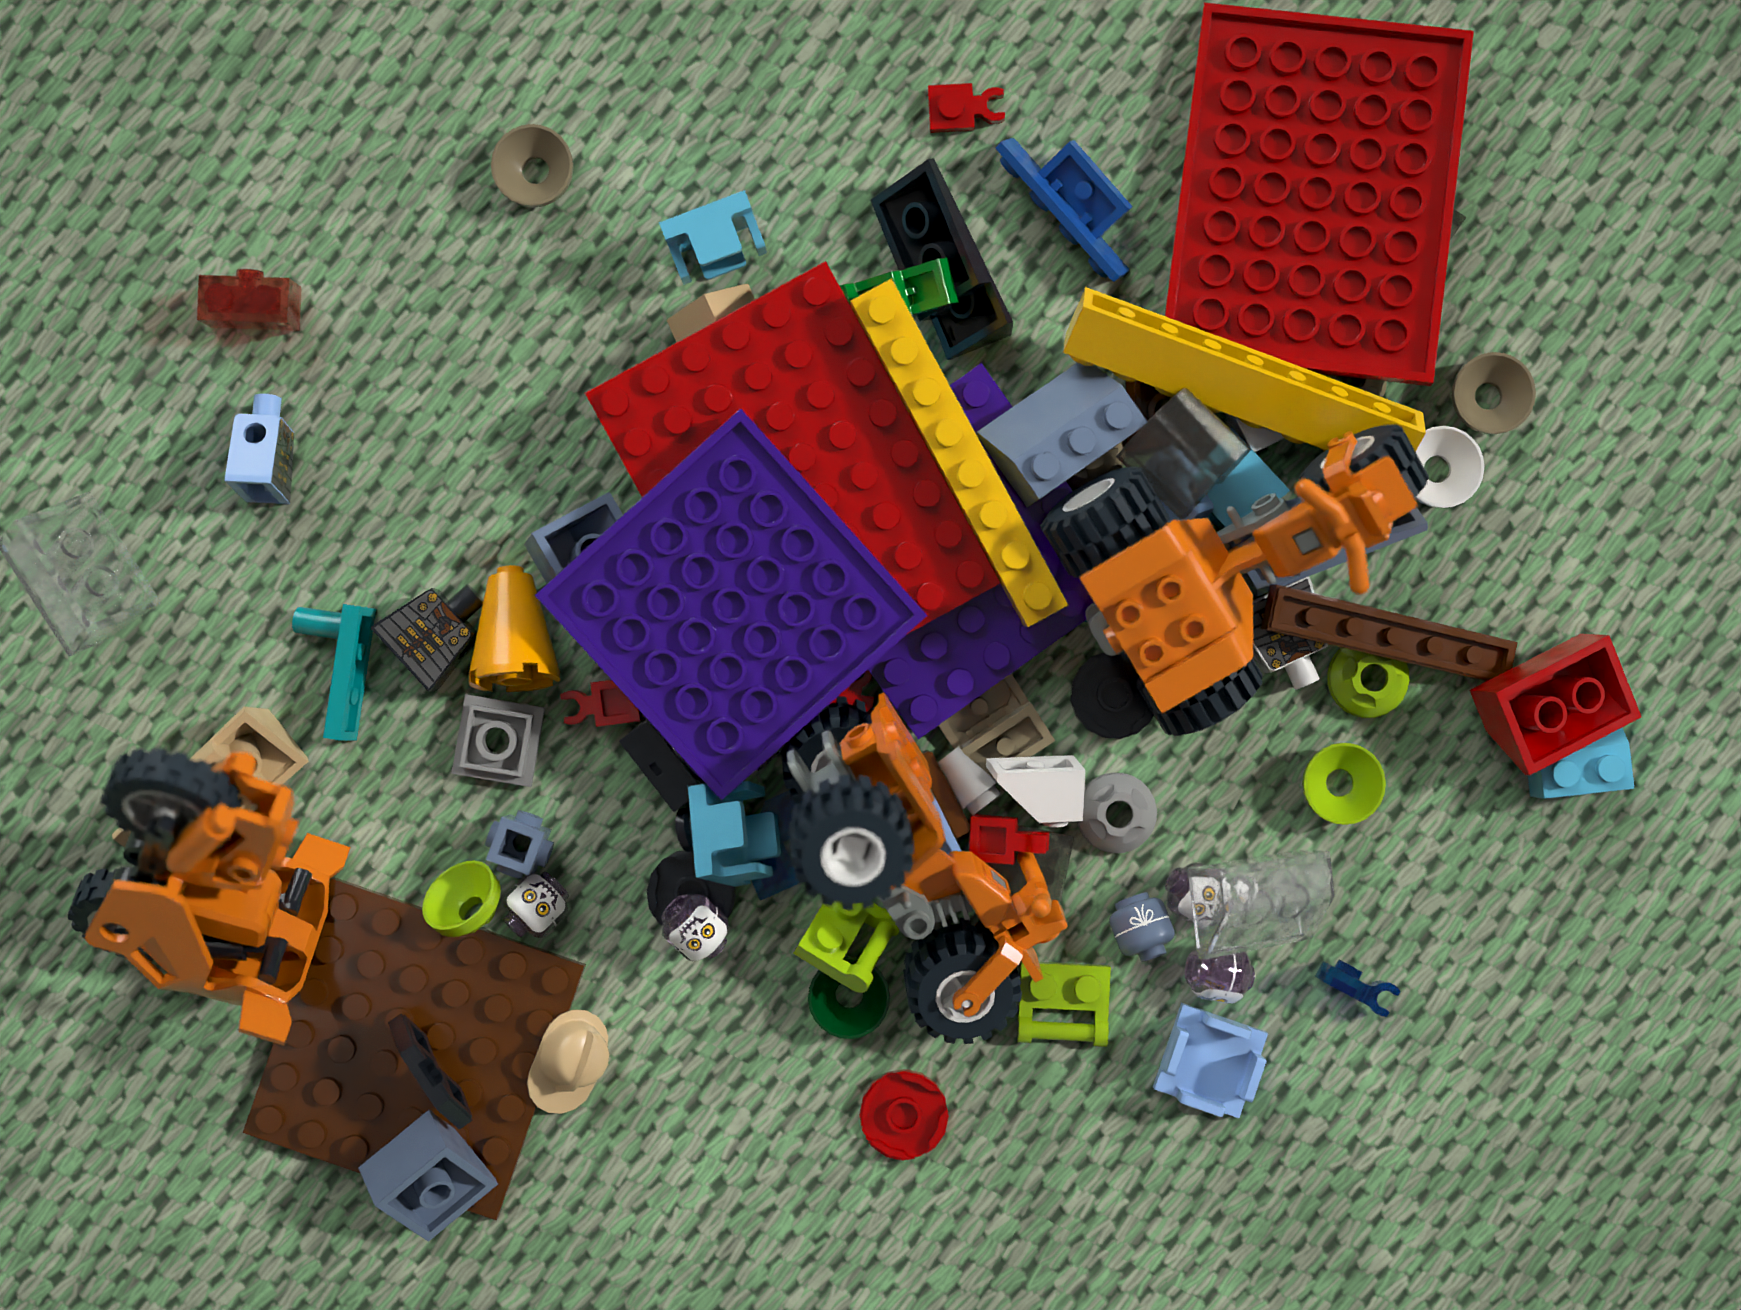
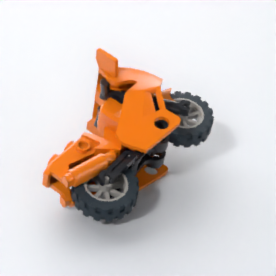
M141 748L132 750L130 755L127 753L122 754L117 762L114 763L102 792L101 805L106 806L104 812L109 819L115 818L117 820L116 826L124 832L131 831L123 851V857L135 867H121L115 869L114 872L100 869L96 871L95 875L91 872L86 874L83 880H81L69 908L68 920H72L71 926L76 932H82V937L91 946L109 953L111 951L115 952L116 956L128 959L157 989L184 992L225 1003L242 1005L238 1032L284 1046L292 1024L287 1002L303 987L328 913L329 879L343 869L350 847L307 833L293 858L285 857L299 823V820L290 817L295 805L292 790L287 786L277 785L253 777L256 761L253 755L248 752H234L213 767L201 759L198 762L188 759V754L177 751L175 754H170L161 748H152L151 752H146ZM240 792L254 804L248 810L241 808L243 801L242 798H238ZM153 959L167 972L166 974H163L152 963Z

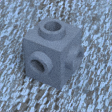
M518 810L516 816L511 814L503 816L500 822L494 821L489 830L485 846L489 847L490 850L486 860L498 864L497 871L520 879L523 874L530 875L536 872L538 866L545 868L554 847V842L548 840L552 829L541 826L543 818L522 810ZM520 834L526 835L530 839L531 844L527 851H520L515 845L516 837Z

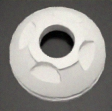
M1438 426L1425 430L1426 434L1416 454L1423 466L1430 457L1438 456L1443 458L1449 466V474L1440 483H1434L1428 479L1426 486L1415 499L1420 503L1436 508L1454 507L1464 503L1477 491L1483 479L1485 467L1480 447L1471 436L1455 427Z

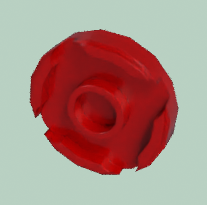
M908 1069L890 1071L874 1080L863 1095L859 1112L862 1131L870 1145L884 1156L902 1161L915 1159V1157L927 1154L936 1148L945 1135L949 1118L945 1096L936 1082L921 1072Z

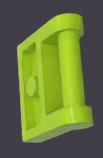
M835 901L832 907L824 904L820 906L793 954L849 989L863 993L867 991L873 980L872 971L892 936L898 935L900 930L886 908H881L873 903V907L863 909L862 903H854L853 910H842L841 902ZM865 922L875 928L856 964L851 965L843 960Z
M1021 961L1020 988L1022 995L1021 1001L1018 1003L1017 1042L1031 1043L1032 1039L1093 1042V1046L1107 1047L1109 1037L1108 1017L1111 966L1039 962L1044 979L1035 983ZM1033 1008L1094 1011L1093 1024L1032 1021Z

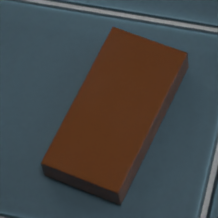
M926 750L922 752L927 760L932 778L930 789L955 837L958 838L970 832V824L932 751Z

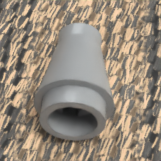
M960 747L954 749L938 762L962 810L966 807L972 815H975L1001 794L995 786L997 781L965 755Z

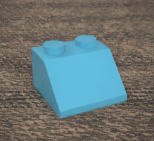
M1623 728L1528 776L1530 797L1547 799L1634 789L1630 745Z

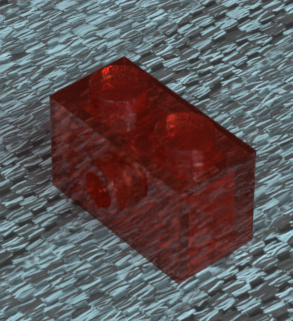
M237 269L236 276L199 275L197 320L211 328L300 331L301 286L290 278L264 277L263 271L254 269Z

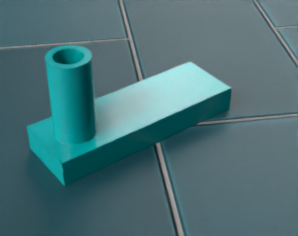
M343 604L342 613L298 607L294 612L292 628L295 633L338 639L323 738L357 741L373 636L371 627L374 625L376 609Z

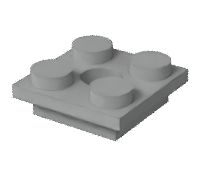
M465 694L451 774L532 787L545 707ZM496 727L503 729L509 737L507 749L500 754L490 751L486 744L487 734Z

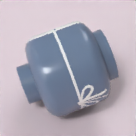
M1144 892L1114 904L1117 911L1110 916L1109 923L1122 954L1126 956L1139 955L1141 962H1145L1167 953L1164 945L1174 938L1175 930L1161 899L1150 898L1148 892Z

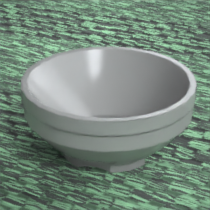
M1116 772L1100 775L1085 786L1083 821H1077L1078 828L1083 837L1101 851L1108 853L1132 851L1141 846L1154 830L1157 820L1155 799L1150 789L1141 780L1132 775ZM1115 801H1125L1132 810L1131 821L1121 828L1111 826L1106 819V810Z

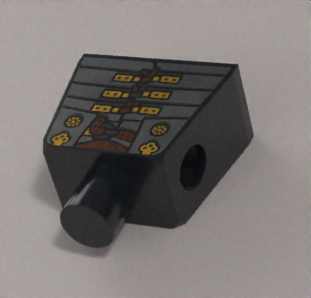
M466 584L450 600L439 589L431 588L375 623L371 629L427 691H437L474 645L477 630L467 620L482 607L483 599L469 584Z

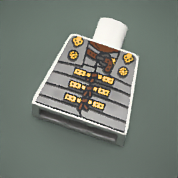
M1309 576L1285 585V587L1314 593ZM1268 593L1254 599L1253 657L1263 672L1271 673L1285 667L1295 690L1319 680L1320 678L1309 655L1328 647V645L1261 629Z

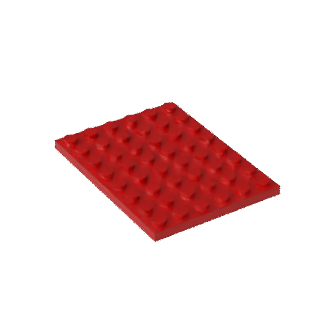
M1204 2L1165 317L1316 373L1431 386L1434 383L1474 31Z
M826 261L585 393L641 497H644L738 410L742 409L927 614L910 632L1000 584L989 560Z

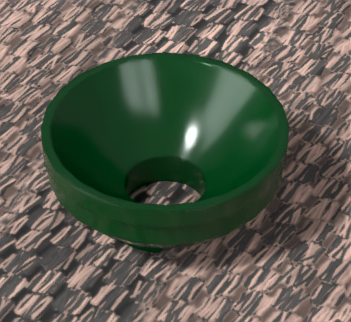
M844 956L843 960L851 965L856 964L859 957ZM876 966L872 971L873 980L867 991L863 992L862 1000L858 1005L850 1008L842 1006L836 999L835 993L841 983L822 971H817L809 987L808 1004L813 1019L821 1029L838 1038L854 1039L863 1037L879 1027L889 1009L890 992L884 975Z

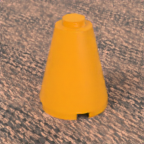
M502 566L497 568L496 574L488 577L469 671V685L472 688L493 692L492 683H497L498 685L506 686V692H522L545 689L553 686V680L560 681V670L541 603L535 596L537 589L534 578L531 574L525 573L524 568L521 566Z

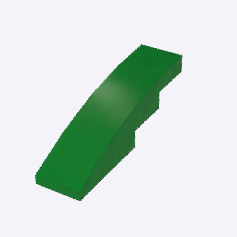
M940 258L901 271H891L856 283L840 285L850 304L851 300L892 278L912 316L958 303L948 258Z

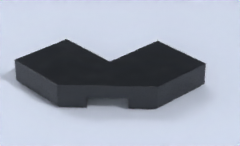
M399 1014L389 1021L388 1024L400 1056L434 1107L458 1129L472 1121V1114L463 1090L438 1067L427 1035L406 1015Z

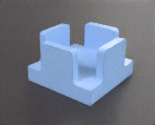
M1181 1003L1153 1088L1154 1090L1172 1095L1180 1103L1220 1117L1227 1114L1240 1118L1245 1101L1252 1103L1266 1064V1059L1261 1054L1268 1033Z

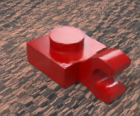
M975 814L971 816L969 852H972L986 863L1013 865L1016 862V851L1046 854V851L1049 850L1050 832L1017 831L1018 817Z

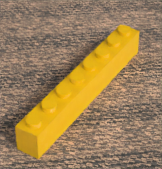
M892 278L851 300L850 306L989 560L1023 626L1029 627L1068 606L1066 599Z
M1087 287L1084 289L1065 335L1063 353L1070 355L1075 362L1081 365L1100 366L1112 371L1114 375L1122 380L1129 382L1137 380L1154 386L1158 392L1165 396H1181L1197 402L1206 411L1212 413L1224 412L1238 417L1242 423L1249 427H1265L1280 433L1285 439L1296 444H1303L1305 442L1326 451L1329 449L1327 446L1329 441L1335 437H1338L1339 440L1344 438L1343 434L1348 431L1356 434L1369 428L1396 424L1403 428L1416 452L1426 434L1424 415L1421 411Z

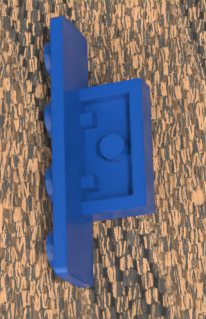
M1014 138L1003 140L995 147L1002 156L1000 162L1005 170L1013 177H1021L1031 189L1029 194L1035 204L1046 212L1049 210L1061 223L1059 225L1061 233L1072 244H1080L1089 254L1088 262L1098 275L1105 279L1109 277L1115 282L1130 271L1126 264L1104 241L1102 236L1133 206L1075 140L1068 142L1042 169Z

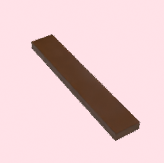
M1270 584L1261 625L1263 630L1485 682L1512 669L1518 644L1515 641L1277 584Z

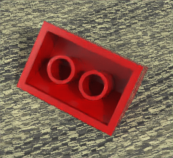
M1579 634L1469 690L1486 732L1518 768L1528 776L1642 717L1610 635Z

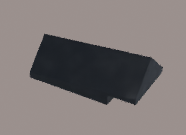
M934 158L927 159L870 200L899 271L936 259L948 258L958 303L917 314L919 321H932L947 360L1012 336L1014 322Z

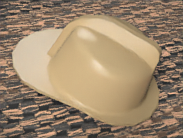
M573 1009L560 1014L549 1024L530 1068L527 1081L529 1096L538 1108L548 1113L558 1114L574 1110L587 1100L595 1083L603 1076L609 1061L608 1034L605 1025L598 1016L587 1010Z

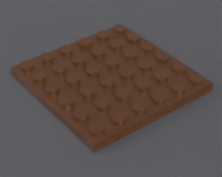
M333 877L329 882L328 913L303 987L287 1003L292 1024L284 1046L276 1043L272 1046L243 1133L360 1173L359 1167L425 1112L430 1110L456 1129L498 1183L497 1186L467 1211L497 1220L537 1108L529 1096L527 1087L530 1068L549 1024L560 1014L571 1010L586 964L483 928L478 929L475 933L459 937L443 936L427 924L423 917L422 907ZM399 1014L406 1015L427 1035L438 1067L462 1088L472 1114V1121L461 1129L453 1125L434 1107L400 1056L388 1024L389 1021Z

